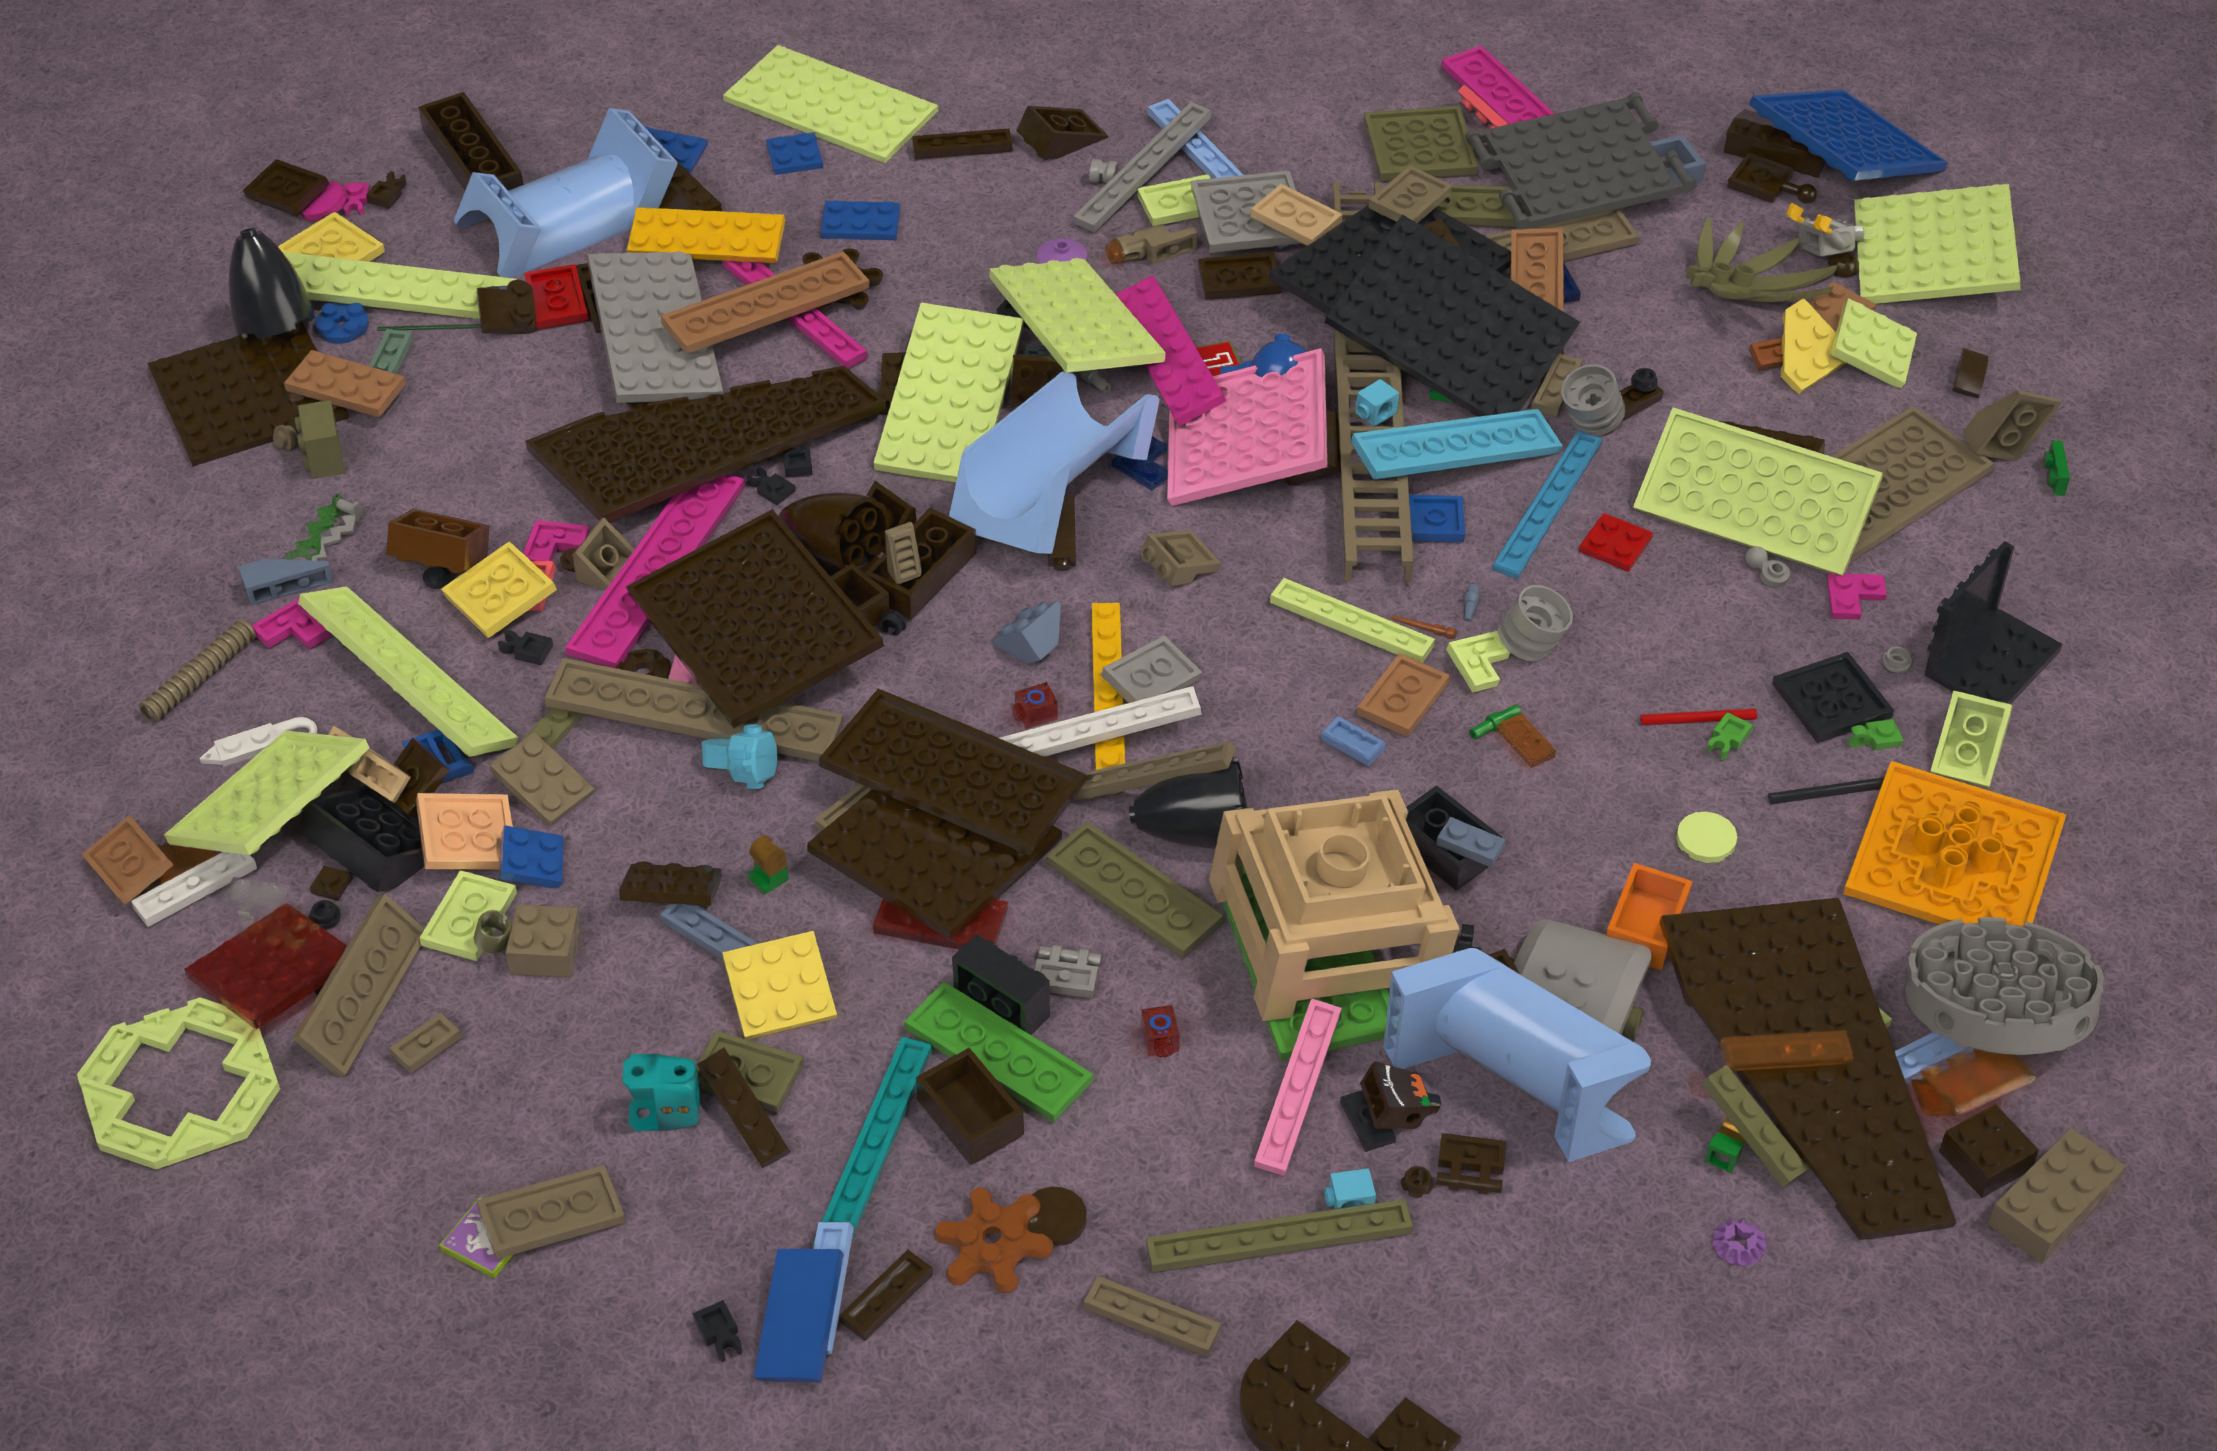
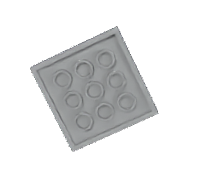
M1290 171L1191 181V190L1209 253L1301 243L1250 217L1251 208L1280 184L1296 191Z

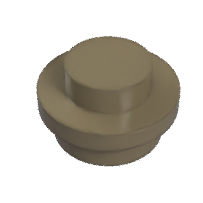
M279 425L274 429L273 441L278 448L290 451L297 445L298 436L291 426Z

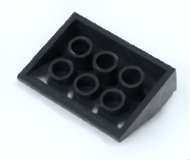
M366 785L318 797L304 806L298 832L309 839L312 844L317 845L326 852L330 858L343 865L351 874L360 878L372 890L380 892L398 887L425 867L418 816L413 818L407 815L396 803L390 801Z

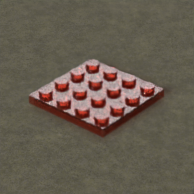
M286 903L258 922L251 924L247 929L230 940L225 941L207 955L200 957L184 970L188 979L257 1030L323 986L347 948V945Z

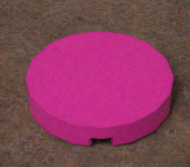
M328 181L329 185L322 193L300 212L301 217L307 221H320L323 219L322 216L330 215L333 212L337 213L346 202L345 192L341 185L334 181Z

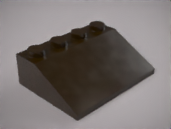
M1743 110L1734 117L1727 130L1723 153L1744 158L1749 152L1792 167L1794 172L1819 178L1826 164V160L1821 156L1810 153L1807 146L1792 140L1789 133L1777 129L1773 126L1772 121L1759 116L1754 111Z

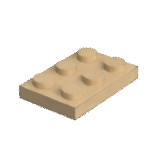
M1283 184L1277 186L1252 207L1250 217L1307 246L1342 223L1343 215Z

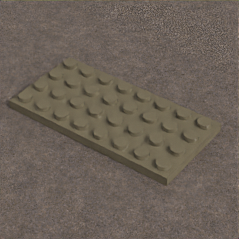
M1914 406L1831 456L1883 473V478L1850 562L1992 472L1994 463L1985 456L1974 454L1968 444Z

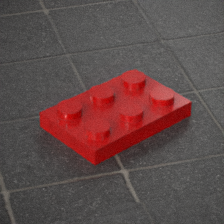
M576 264L524 272L526 282L533 289L537 329L589 321Z

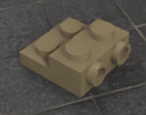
M1192 530L1148 534L1141 550L1143 561L1149 562L1156 569L1158 578L1164 579L1170 586L1193 583L1196 574L1218 572L1221 562Z

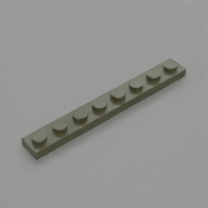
M1402 1199L1146 1237V1248L1151 1271L1159 1272L1412 1234L1413 1224L1406 1200Z

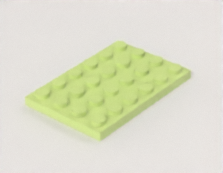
M284 731L166 832L164 836L170 845L244 855L253 854L260 849L261 844L270 836L277 834L288 820L299 815L301 809L306 804L318 798L323 789L330 783L338 780L341 777V773L349 766L357 763L361 756L370 749L367 741L364 738Z

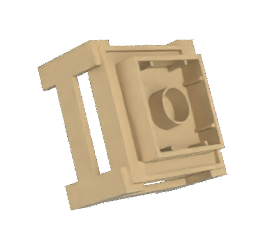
M1398 789L1369 793V796L1256 811L1253 808L1223 812L1209 881L1217 902H1228L1256 975L1257 985L1254 999L1262 1021L1293 1017L1296 1002L1299 1000L1390 988L1391 971L1452 954L1459 926L1450 906H1443L1407 825L1408 810ZM1244 868L1269 930L1267 943L1264 941L1241 882ZM1418 943L1421 946L1416 957L1304 972L1307 959Z

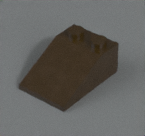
M1027 106L1016 130L1024 138V142L1031 145L1037 152V155L1045 160L1061 158L1108 138V135L1082 109Z

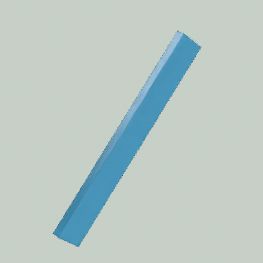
M1581 431L1576 432L1493 563L1492 570L1516 579L1519 578L1602 445L1603 439Z

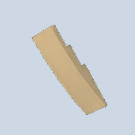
M333 726L328 734L352 737L336 726ZM372 749L367 750L357 763L346 769V771L350 772V775L396 803L411 778Z

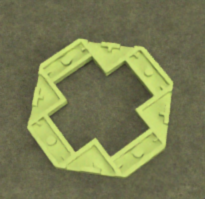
M199 997L187 1001L188 1006L173 1011L166 1008L145 1015L143 1021L126 1025L124 1022L112 1026L77 1074L100 1151L157 1170L247 1139L280 1090L255 1015ZM185 1029H189L235 1044L222 1062L224 1071L245 1077L246 1079L217 1121L188 1112L171 1137L122 1121V1118L130 1109L135 1099L132 1093L112 1087L111 1085L141 1043L170 1052Z

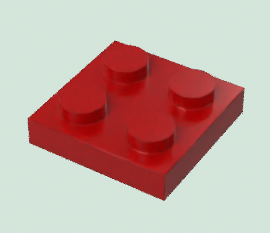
M1603 512L1580 544L1579 552L1629 572L1652 540L1654 532Z

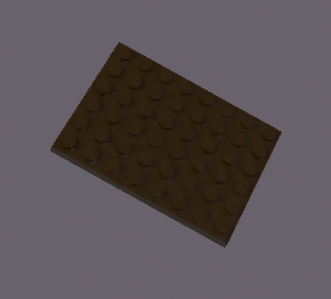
M773 509L626 586L628 595L733 729L885 646L883 638Z

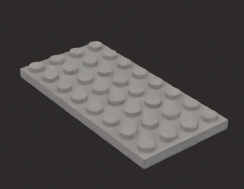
M680 251L588 254L587 263L616 403L655 402L688 396V400L705 398L711 394H723L713 346L711 345L686 354L661 324V315L702 301L691 254Z

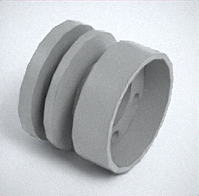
M1588 364L1576 368L1567 375L1562 383L1561 395L1574 427L1581 432L1593 436H1601L1611 432L1620 425L1624 418L1626 407L1613 372L1607 367L1598 364Z
M1531 585L1521 591L1499 622L1498 635L1502 644L1513 655L1526 661L1538 662L1550 654L1572 624L1573 613L1567 601L1555 590L1543 585Z

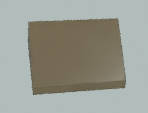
M604 517L600 519L573 553V561L577 581L606 590L635 549Z

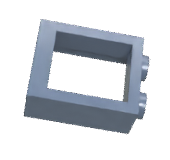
M1683 135L1650 142L1659 157L1664 156L1668 151L1675 150L1685 163L1682 166L1688 175L1692 176L1696 182L1702 181L1703 173L1706 170L1705 162ZM1672 167L1667 168L1675 183L1680 182Z

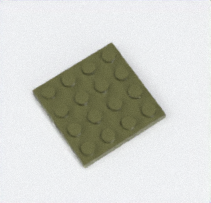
M1460 106L1364 112V124L1380 181H1392L1410 165L1434 177L1478 175V164L1473 147L1465 139V134L1468 130Z

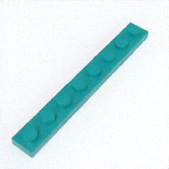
M901 1037L822 1222H849L854 1227L852 1240L916 1091V1077L924 1072L932 1053V1044Z

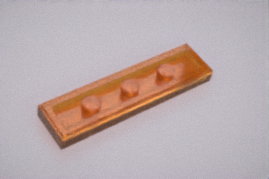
M1846 1030L1721 1038L1719 1043L1724 1063L1731 1071L1850 1064L1854 1058Z

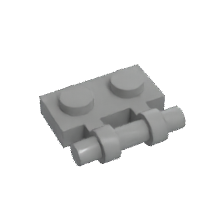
M1053 945L1052 948L1040 946L1039 958L1041 959H1037L1034 971H1040L1047 977L1050 982V993L1094 998L1098 966H1101L1102 954L1090 953V949L1080 948V951L1063 949V946Z

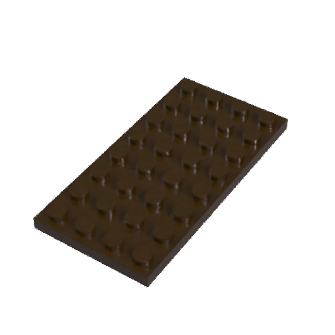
M879 688L819 757V767L1027 855L1033 853L1086 780L1085 773Z

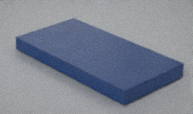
M777 1249L754 1372L756 1380L772 1382L822 1381L844 1256L840 1249Z

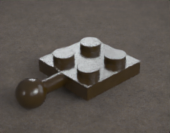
M1749 152L1730 176L1727 187L1771 203H1774L1781 191L1796 195L1798 200L1804 204L1812 203L1817 196L1816 188L1813 185L1803 184L1798 186L1789 182L1793 176L1794 168Z

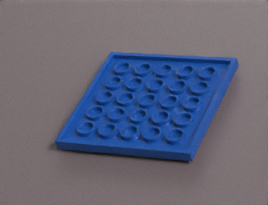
M1844 89L1756 95L1751 97L1748 104L1756 110V114L1763 118H1768L1773 122L1774 127L1789 133L1792 140L1803 143L1808 147L1810 153L1821 156L1826 160L1828 166L1839 169L1844 173V177L1851 181L1872 180L1873 178H1888L1892 176L1902 177L1903 175H1918L1921 173L1932 174L1933 172L1945 171L1948 164L1946 160Z

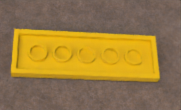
M636 207L627 252L680 251L691 254L692 259L777 263L786 220L783 214Z

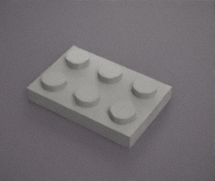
M1164 635L1103 667L1101 676L1127 702L1131 703L1184 689L1199 681L1203 672Z

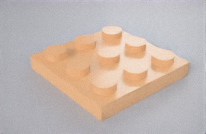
M417 794L416 806L425 869L500 870L501 832L504 825L512 826L508 795Z

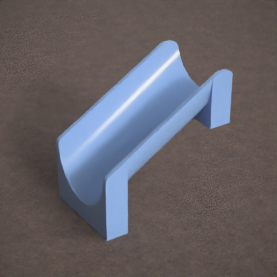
M609 108L591 153L585 161L509 191L494 175L473 172L455 215L454 223L459 228H466L490 218L495 226L499 240L497 273L500 277L514 278L524 272L531 271L631 230L636 207L659 208L678 162L630 111Z
M1061 372L963 451L949 517L976 529L977 536L1034 553L1052 554L1066 486L1106 452L1131 459L1147 460L1160 401L1159 397L1153 394H1146L1110 425L1104 426L1091 418L1082 406L1076 387V376L1073 373Z
M1476 948L1465 949L1391 971L1383 1047L1394 1067L1404 1069L1459 1052L1559 1113L1554 1137L1568 1162L1630 1143L1635 1139V1130L1630 1122L1606 1108L1605 1105L1626 1084L1649 1071L1651 1061L1643 1047Z

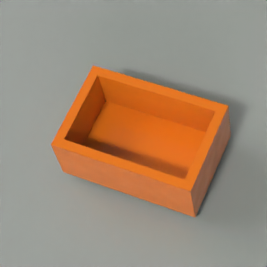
M1633 863L1607 928L1606 935L1647 946L1652 954L1649 967L1662 971L1669 951L1659 923L1661 916L1685 912L1693 881Z

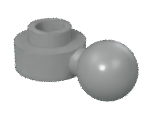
M1755 546L1746 552V563L1752 568L1761 569L1760 579L1765 585L1782 587L1787 583L1790 576V570L1787 565L1777 560L1768 561L1767 552L1762 547Z

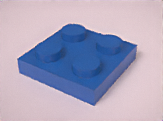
M814 132L766 139L774 175L823 168V161Z
M1409 495L1412 541L1464 542L1463 496Z
M504 825L501 832L499 879L547 888H560L563 867V836Z

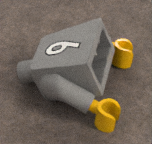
M1791 203L1786 211L1788 217L1798 222L1800 248L1815 255L1827 256L1853 251L1855 241L1863 240L1864 229L1861 225L1854 226L1846 221L1831 219L1820 214L1817 215L1815 221H1812L1807 216L1801 217L1804 209L1794 203Z

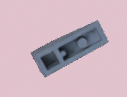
M262 559L238 566L250 606L333 583L328 561Z

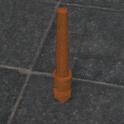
M1394 615L1391 617L1392 620L1433 632L1435 635H1445L1449 639H1454L1457 634L1455 628H1445L1444 625H1433Z

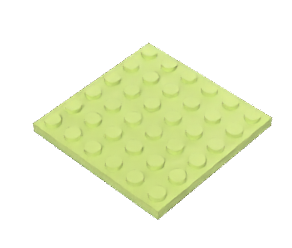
M2009 184L1854 199L1856 226L1861 225L1864 229V238L1857 241L1860 293L1867 300L1877 304L2021 290Z

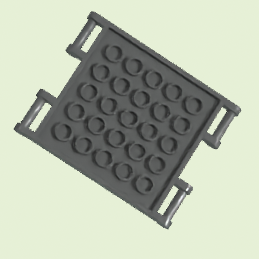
M1638 92L1631 93L1627 98L1589 105L1579 109L1519 121L1482 131L1470 129L1465 134L1466 141L1473 146L1480 158L1479 163L1484 170L1501 168L1512 189H1503L1499 193V198L1508 207L1517 229L1538 228L1693 191L1697 186L1694 178L1689 176L1682 166L1680 156L1675 150L1668 151L1662 157L1657 155L1645 134L1656 131L1659 123L1655 117L1649 114L1643 104V98ZM1630 109H1635L1643 122L1637 123ZM1486 142L1493 156L1491 154H1488L1483 143ZM1672 167L1680 182L1675 183L1666 168ZM1518 202L1522 204L1527 215L1522 213L1521 209L1517 204Z

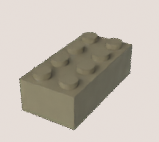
M2071 1127L1995 1203L1988 1225L2037 1261L2044 1264L2119 1186L2126 1165Z

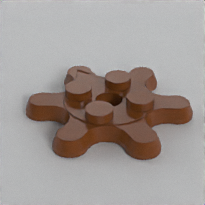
M978 1187L970 1194L969 1205L972 1208V1214L966 1220L961 1222L942 1221L935 1228L934 1237L939 1243L953 1245L959 1250V1257L948 1267L946 1277L953 1285H963L977 1273H988L993 1277L994 1286L999 1292L1010 1293L1019 1284V1278L1015 1271L1017 1263L1025 1257L1046 1258L1052 1253L1054 1245L1048 1236L1031 1233L1028 1230L1029 1221L1038 1214L1041 1207L1039 1200L1035 1196L1023 1194L1012 1205L1001 1207L993 1202V1195L990 1191ZM1001 1233V1238L996 1243L985 1242L986 1234Z

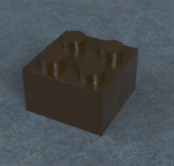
M1994 1104L1945 1131L1939 1152L1975 1192L1983 1198L2023 1176L2034 1165L2039 1149Z

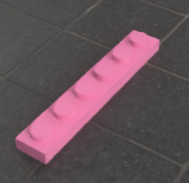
M1311 998L1257 1152L1254 1167L1285 1177L1341 1013L1340 1007Z

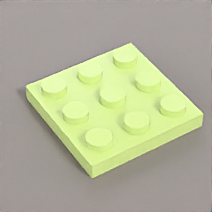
M1848 298L1842 307L1830 355L1894 387L1902 388L1906 383L1917 333L1906 326L1888 319L1885 315L1879 314L1863 304Z

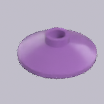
M1067 238L1049 240L1042 244L1037 251V259L1040 264L1051 260L1062 262L1071 261L1073 258L1087 259L1086 248L1081 243Z

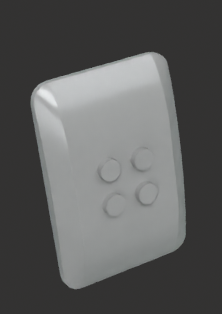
M1545 919L1539 920L1531 927L1515 959L1514 965L1523 977L1621 1035L1650 966L1652 954L1650 949L1642 944Z

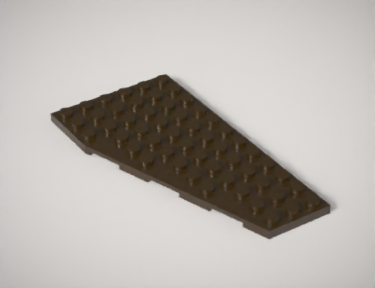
M845 366L812 371V376L794 378L771 384L770 380L729 387L730 392L711 394L705 398L688 400V396L661 400L647 403V408L632 409L606 416L604 411L598 412L528 439L525 443L527 451L599 521L604 517L608 522H614L625 515L638 512L652 504L663 502L665 499L679 493L687 492L694 487L709 483L728 473H734L738 469L758 463L765 458L780 454L797 445L805 444L809 440L827 435L831 431L849 426L863 418L873 416L886 409V400Z
M1840 898L1662 915L1659 923L1668 944L1669 955L1684 1001L1689 1007L1692 1006L1719 1042L1718 1048L1745 1085L1749 1084L1776 1120L1775 1126L1802 1161L1809 1165L1836 1202L1835 1208L1859 1240L1954 1227L1956 1224L1955 1217Z

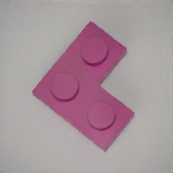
M535 520L523 554L530 561H553L557 550L577 549L590 533V526Z
M1827 573L1826 581L1832 619L1860 620L1861 608L1859 600H1886L1887 593L1884 575L1844 573L1841 576Z
M299 598L251 625L256 633V637L268 649L291 635H294L306 648L311 649L333 635L298 604Z

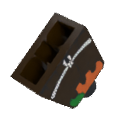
M1373 1061L1360 1082L1376 1129H1416L1420 1127L1428 1113H1437L1440 1109V1096L1427 1093L1422 1077L1418 1073Z

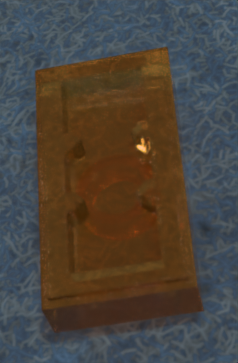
M1522 713L1498 724L1497 731L1530 768L1555 758L1556 750Z

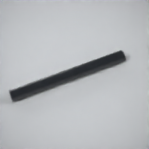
M1879 777L1768 793V799L1772 805L1881 789L1884 778Z

